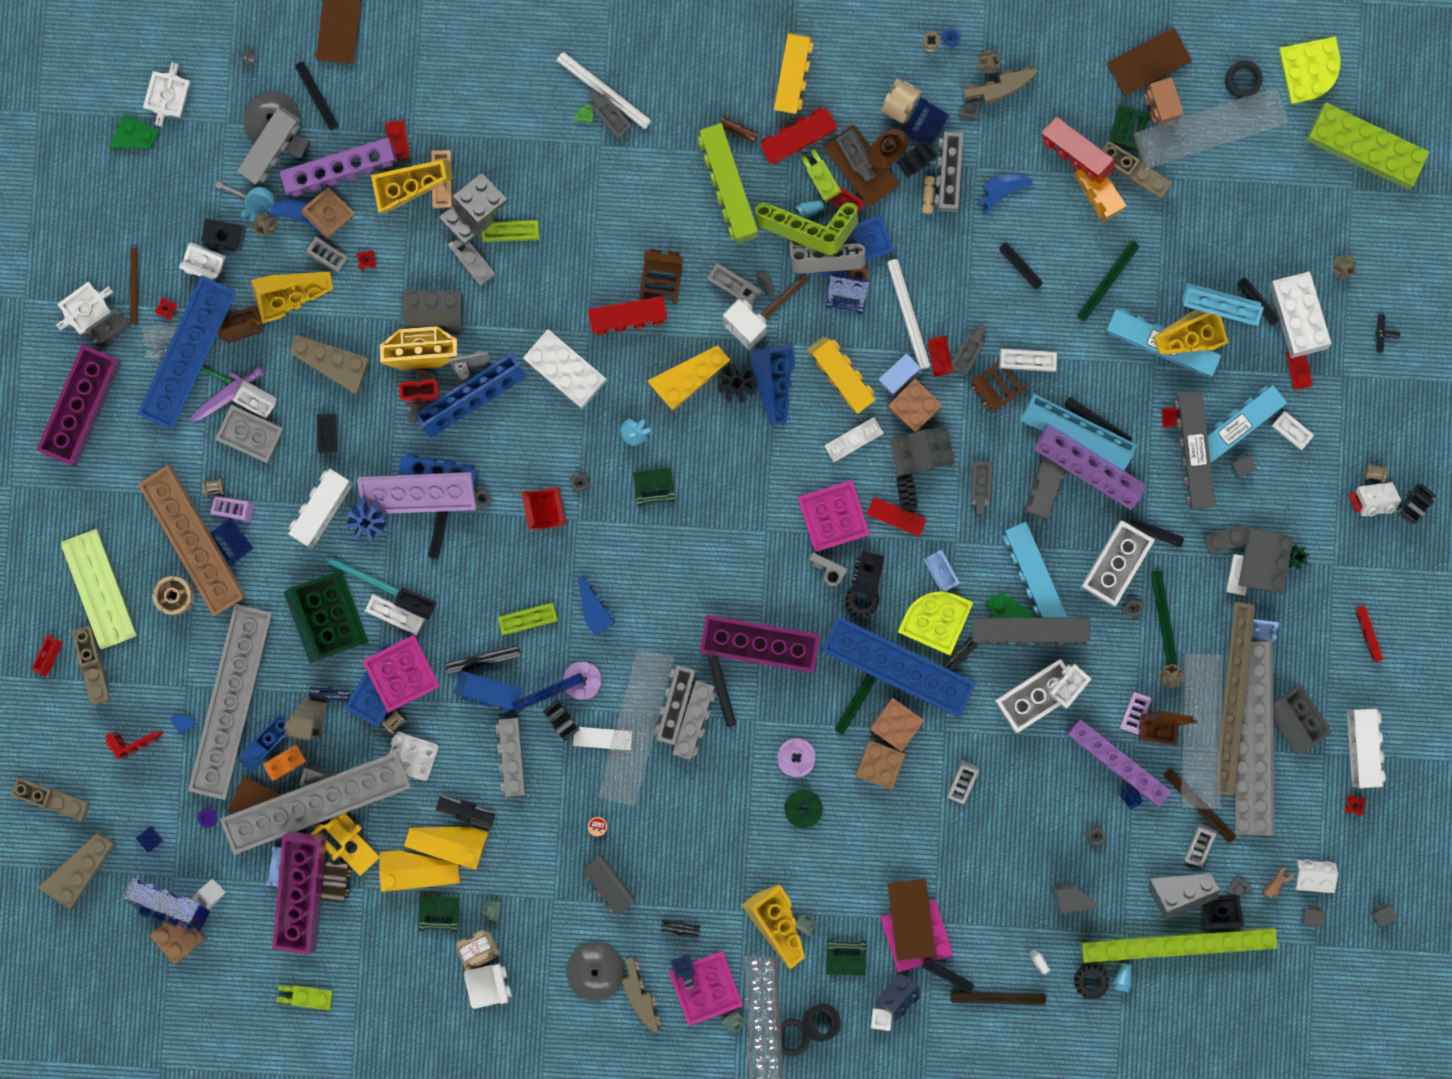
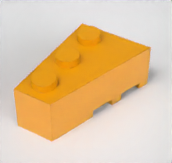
M1081 170L1074 172L1076 180L1102 223L1121 213L1127 206L1116 191L1112 181L1107 177L1099 184L1095 180H1089Z

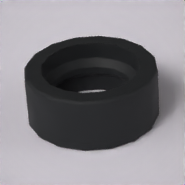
M1251 61L1236 62L1230 67L1225 76L1226 89L1236 98L1246 99L1252 97L1262 85V72ZM1248 69L1253 73L1255 83L1251 89L1242 91L1234 86L1233 75L1237 70Z
M820 1003L810 1007L804 1013L802 1026L810 1039L816 1042H823L834 1038L839 1033L841 1019L833 1006ZM818 1011L823 1012L830 1022V1029L825 1034L818 1032L813 1023L814 1014Z
M793 1018L786 1019L779 1023L775 1029V1045L784 1055L791 1057L799 1056L809 1047L811 1039L804 1032L802 1021ZM795 1026L801 1029L804 1039L798 1048L789 1049L781 1042V1033L785 1028Z

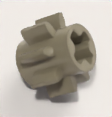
M995 50L982 51V56L978 57L977 65L980 70H983V73H996V68L1001 65V58L995 53Z
M265 212L263 215L259 213L254 218L255 221L252 225H254V230L257 234L265 237L266 234L271 236L276 231L277 224L274 216Z
M1348 254L1345 257L1342 255L1337 257L1333 262V272L1336 273L1335 275L1341 279L1344 276L1347 278L1353 276L1356 272L1354 258Z
M1170 664L1163 667L1159 679L1162 680V685L1168 688H1176L1180 686V681H1184V673H1181V668H1178V666Z

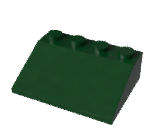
M342 570L290 587L283 592L310 664L368 643Z

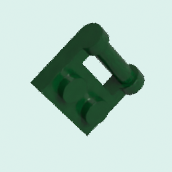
M1119 104L1108 140L1113 144L1140 152L1147 121H1150L1151 118L1150 114ZM1135 117H1138L1140 122L1134 142L1129 141Z
M671 468L633 473L637 507L656 502H675ZM668 488V493L642 497L641 491Z
M420 896L419 931L431 929L458 932L459 897ZM426 916L452 917V922H426Z
M828 940L827 975L866 976V941L834 942L833 940ZM833 949L860 950V956L833 955Z

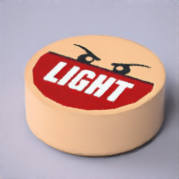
M594 817L588 823V830L593 836H602L607 830V823L601 817Z

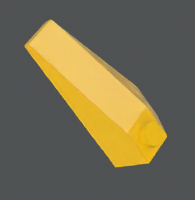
M1200 310L1187 314L1153 336L1158 354L1208 351L1229 343L1221 316Z
M472 826L409 828L404 846L476 870L478 869L489 832Z
M778 884L758 892L742 904L752 922L789 969L805 958L800 936L797 934L794 925L796 921L792 915L791 901L781 885Z

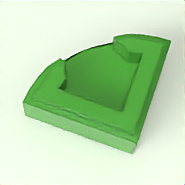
M593 103L586 104L580 108L575 114L574 122L593 123L594 108L591 106Z

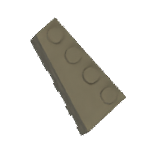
M295 335L290 354L359 397L371 362L369 358Z
M305 697L290 716V720L286 721L285 731H287V736L307 740L320 739L327 701Z
M96 833L43 882L38 889L67 908H75L117 843L103 833Z

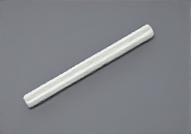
M563 52L559 55L557 61L601 96L605 94L621 112L643 129L649 126L651 120L566 53Z
M897 259L887 262L917 363L921 369L928 368L930 366L899 262Z

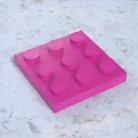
M853 480L797 497L814 552L870 535Z
M415 635L362 661L388 713L440 687Z
M935 899L929 901L936 956L897 961L891 913L880 917L898 973L921 966L926 958L936 961L953 955Z
M723 951L692 962L695 973L690 974L694 983V988L687 990L683 977L677 979L673 969L668 971L688 1026L743 1006Z

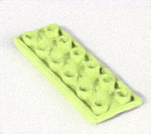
M98 529L61 542L100 649L102 650L136 637L137 633Z

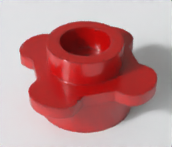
M373 250L357 253L356 257L359 261L358 268L360 270H365V268L374 269L377 266Z
M161 298L155 313L170 320L177 309V304L167 301L166 298Z
M1349 795L1347 797V806L1344 809L1347 814L1355 813L1357 816L1363 815L1366 800L1363 797L1356 798L1353 795Z

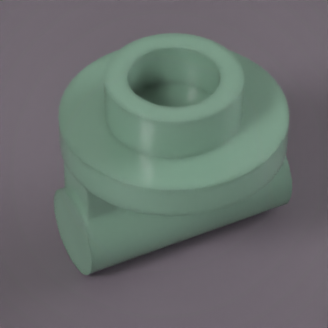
M487 901L482 907L484 918L486 920L499 921L502 902Z
M805 914L800 915L798 920H796V924H794L798 930L808 936L811 935L816 927L813 917Z
M734 1009L721 1022L728 1031H738L743 1026L744 1018L737 1009Z

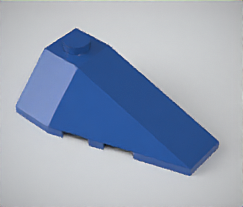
M793 344L750 349L752 370L770 426L784 424L787 422L790 401L787 397L788 388L792 387L790 374L791 370H794L795 365Z

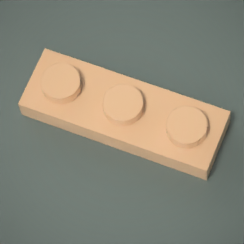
M451 150L432 151V162L450 160L451 164ZM452 180L432 190L433 209L452 207Z

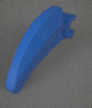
M1018 174L998 176L983 186V189L987 192V197L978 201L976 205L986 204L987 208L982 212L986 214L1001 199L1014 191L1030 187L1033 182L1031 179Z
M288 199L277 202L268 209V214L271 216L292 218L311 225L320 232L301 213L302 208L310 203L308 201Z

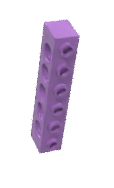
M385 138L282 170L280 175L286 194L298 197L307 190L312 192L320 190L321 186L326 184L328 186L339 184V180L342 179L353 180L362 173L368 175L376 172L375 169L381 167L383 169L391 168L398 160L392 140ZM379 153V160L372 162V155ZM360 158L361 165L355 168L353 165L354 161ZM343 164L342 172L336 173V166ZM325 170V176L318 179V172ZM306 175V183L300 184V178Z
M1049 424L1039 436L1034 447L1035 451L1132 510L1143 494L1146 484Z
M1078 719L1066 735L1154 805L1160 807L1170 795L1171 791L1081 719Z

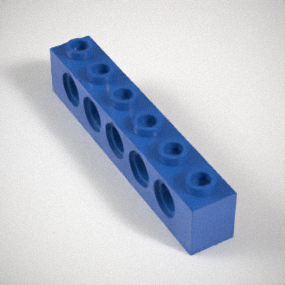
M510 353L414 415L429 438H432L521 382L527 376L514 355Z

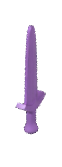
M257 366L253 373L244 379L230 373V377L235 380L198 409L190 420L192 422L201 420L232 401L243 380L250 383L258 377L264 376V369Z

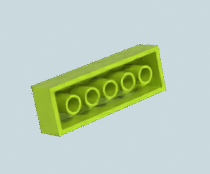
M1328 103L1321 107L1305 140L1407 190L1414 186L1430 153Z
M722 123L700 130V136L697 137L700 150L705 151L703 156L706 168H710L712 171L710 172V180L713 187L717 186V201L719 205L723 204L722 215L725 223L729 222L728 233L731 241L735 240L736 244L757 238L758 230Z

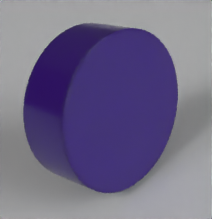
M206 808L199 812L197 819L202 827L209 828L217 823L218 816L213 809Z

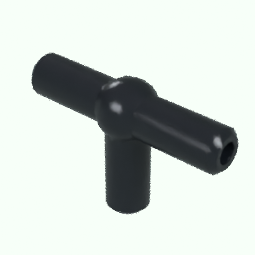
M1384 314L1378 315L1377 330L1375 332L1377 337L1376 352L1378 353L1384 352V338H1400L1399 331L1385 330L1386 316Z

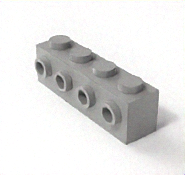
M277 108L237 172L255 185L264 183L270 176L268 172L271 167H275L279 162L280 158L278 156L280 153L284 152L290 145L289 139L291 136H295L299 131L301 120L285 108Z
M944 132L943 138L939 137L938 149H942L941 156H938L937 168H940V175L936 176V187H939V194H935V206H938V211L957 212L963 133Z
M678 665L676 669L672 668L669 679L673 681L671 688L667 687L664 698L667 699L666 706L662 705L659 717H662L660 725H656L654 735L657 736L656 740L673 745L676 744L696 670Z
M699 681L695 682L672 753L673 755L691 760L692 756L696 757L699 746H696L698 738L702 739L705 730L702 724L704 720L708 721L711 711L707 708L710 701L714 702L717 691H714L715 686Z
M519 718L501 719L499 724H496V735H500L501 742L497 743L498 755L502 754V762H499V771L504 776V781L501 782V792L505 793V797L526 795Z

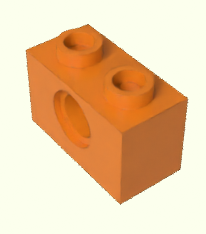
M295 745L264 763L263 766L272 781H276L309 760L301 746Z

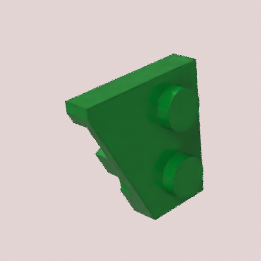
M125 114L109 147L112 149H152L160 131Z
M1004 592L986 600L993 617H1035Z

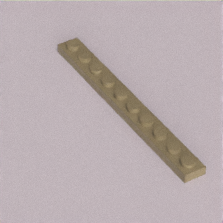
M1235 602L1214 786V793L1234 796L1255 612V604Z

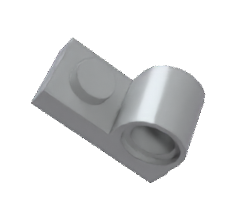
M812 553L809 559L812 562V566L822 570V567L826 568L823 577L824 582L831 587L837 586L847 571V568L815 553ZM830 572H835L838 575V580L834 583L830 582L827 578Z

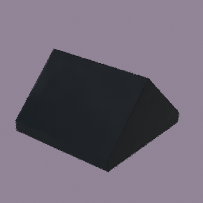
M1218 896V899L1200 906L1201 927L1205 929L1240 928L1245 926L1239 896Z

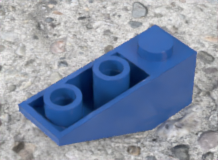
M580 576L578 579L584 621L594 635L598 636L615 623L613 621L615 616L609 608L607 610L604 609L602 606L604 601L598 593L594 595L590 589L593 585L588 578L583 579Z
M281 714L241 753L238 761L251 773L266 760L287 736V731H285L287 720Z

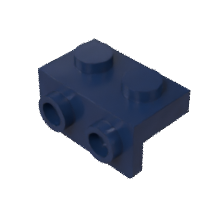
M900 973L876 999V1002L891 1013L893 1020L897 1021L899 1017H903L906 1014L907 1009L912 1003L914 1004L918 1001L920 997L919 985Z

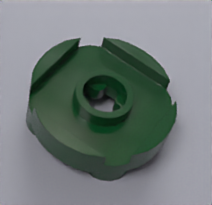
M798 790L790 794L784 805L788 821L798 828H809L815 825L823 813L821 800L810 790ZM804 803L807 804L808 813L800 814L798 806H803Z

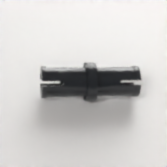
M969 637L959 649L956 648L954 650L955 653L943 665L945 668L954 671L962 661L965 662L967 660L966 657L978 644Z
M662 919L660 932L675 933L677 936L690 935L699 937L701 925L688 924L681 920L674 922Z

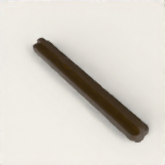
M1171 768L1165 771L1164 777L1227 842H1232L1236 835Z
M952 992L950 995L952 1003L1045 1005L1047 999L1045 994Z

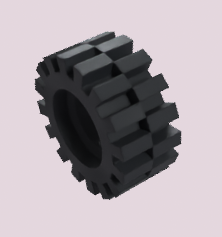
M912 474L896 477L902 511L918 508Z
M853 585L845 596V606L848 611L860 618L872 615L879 607L880 597L878 591L876 596L868 595L870 602L867 607L860 608L855 604V597L860 592L853 591Z
M1088 963L1085 966H1081L1075 972L1074 986L1081 996L1095 1000V998L1099 999L1102 995L1106 994V990L1109 989L1110 980L1108 973L1101 966ZM1089 974H1095L1099 978V984L1094 989H1089L1084 984L1085 977Z

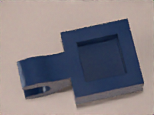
M689 954L671 960L676 978L683 977L687 990L694 988L695 986L690 974L695 973Z

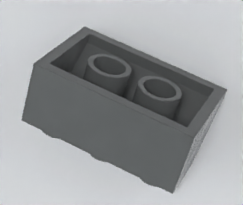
M403 290L404 329L438 326L445 332H462V292Z
M1249 529L1238 585L1270 593L1283 594L1293 537L1280 533Z
M1301 684L1273 701V718L1297 756L1315 747L1332 733Z
M602 854L582 868L584 871L582 873L583 877L588 883L592 881L596 887L593 890L599 898L604 897L607 901L605 906L611 914L615 912L618 915L635 903L636 899Z
M1067 881L1055 883L1056 886L1051 887L1054 909L1060 914L1099 908L1097 902Z

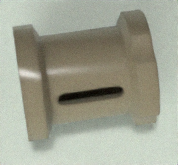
M928 32L924 35L922 47L925 51L934 52L939 47L940 37L936 32ZM928 39H929L930 41H931L932 39H934V40H935V41H934V44H932V43H931L930 45L927 44Z
M1367 463L1364 479L1368 480L1370 478L1384 483L1387 476V466L1379 467Z
M222 478L208 482L202 480L204 497L217 493L224 494Z
M396 710L392 711L393 714L386 721L381 722L392 735L395 734V730L402 723L406 722V719Z

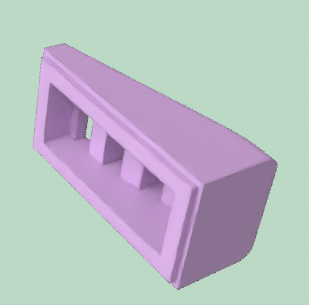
M214 495L210 514L251 522L254 504L248 501ZM221 501H224L222 511L219 512ZM231 503L229 513H227L228 504ZM238 504L237 514L235 515L236 505Z
M1132 692L1120 729L1139 734L1141 713H1147L1152 698ZM1135 699L1145 702L1144 706L1135 703ZM1134 706L1136 708L1142 709V712L1140 713L1131 709ZM1129 715L1139 716V720L1130 718ZM1127 721L1137 724L1136 728L1127 725Z

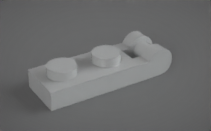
M458 239L447 244L480 286L496 275L470 242L462 252L458 249L462 245Z
M716 263L707 278L709 282L740 299L742 302L746 300L752 307L755 304L754 300L762 292L756 286ZM746 289L751 291L748 297L743 295Z

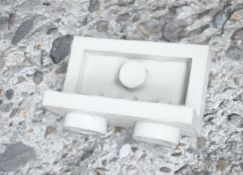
M190 242L179 268L183 269L187 274H195L200 277L203 275L215 281L220 277L226 256Z
M1393 482L1361 486L1356 490L1363 506L1360 511L1361 516L1393 513L1401 502Z
M1068 664L1061 672L1062 678L1059 681L1055 680L1049 687L1051 691L1048 694L1066 709L1091 680L1076 664H1072V666Z
M1298 860L1296 890L1335 893L1338 870L1335 863L1329 861Z

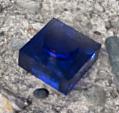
M1133 786L1119 794L1130 810L1144 802L1140 793Z
M150 826L136 837L147 853H150L164 841L153 826Z

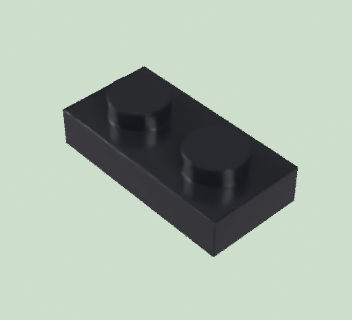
M317 414L318 453L338 452L337 414Z
M402 587L394 601V605L429 620L436 608L437 602Z

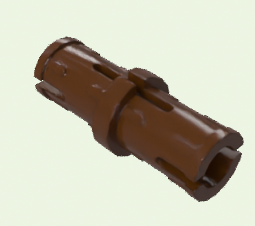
M723 117L720 122L723 129L734 134L736 138L739 136L754 143L758 132L743 126L741 122L738 124L726 117Z

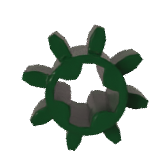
M1297 545L1292 546L1289 568L1296 566V569H1301V564H1308L1306 560L1309 554L1305 553V547L1298 549Z

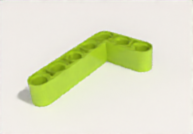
M760 203L755 208L756 222L760 228L827 255L836 254L858 224L857 207L853 203L843 204L827 227L768 203Z

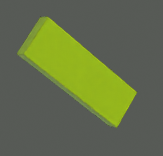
M539 220L493 222L491 226L482 232V242L539 240Z
M554 603L497 617L502 636L558 621Z

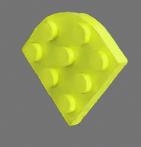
M1336 37L1279 48L1290 105L1319 98L1337 80L1340 71V54Z
M948 592L926 594L913 602L908 608L898 633L951 655L973 602Z

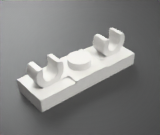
M873 417L826 444L824 447L833 462H836L884 433Z

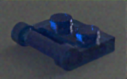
M920 97L916 109L901 130L921 144L927 140L932 145L948 119L949 114ZM925 108L929 113L918 131L915 132L912 128Z
M831 274L825 308L831 309L833 307L855 311L857 314L863 315L869 280ZM833 295L858 299L859 304L832 300Z
M231 518L210 533L229 567H232L254 549ZM218 535L234 554L232 558L227 555L215 539Z

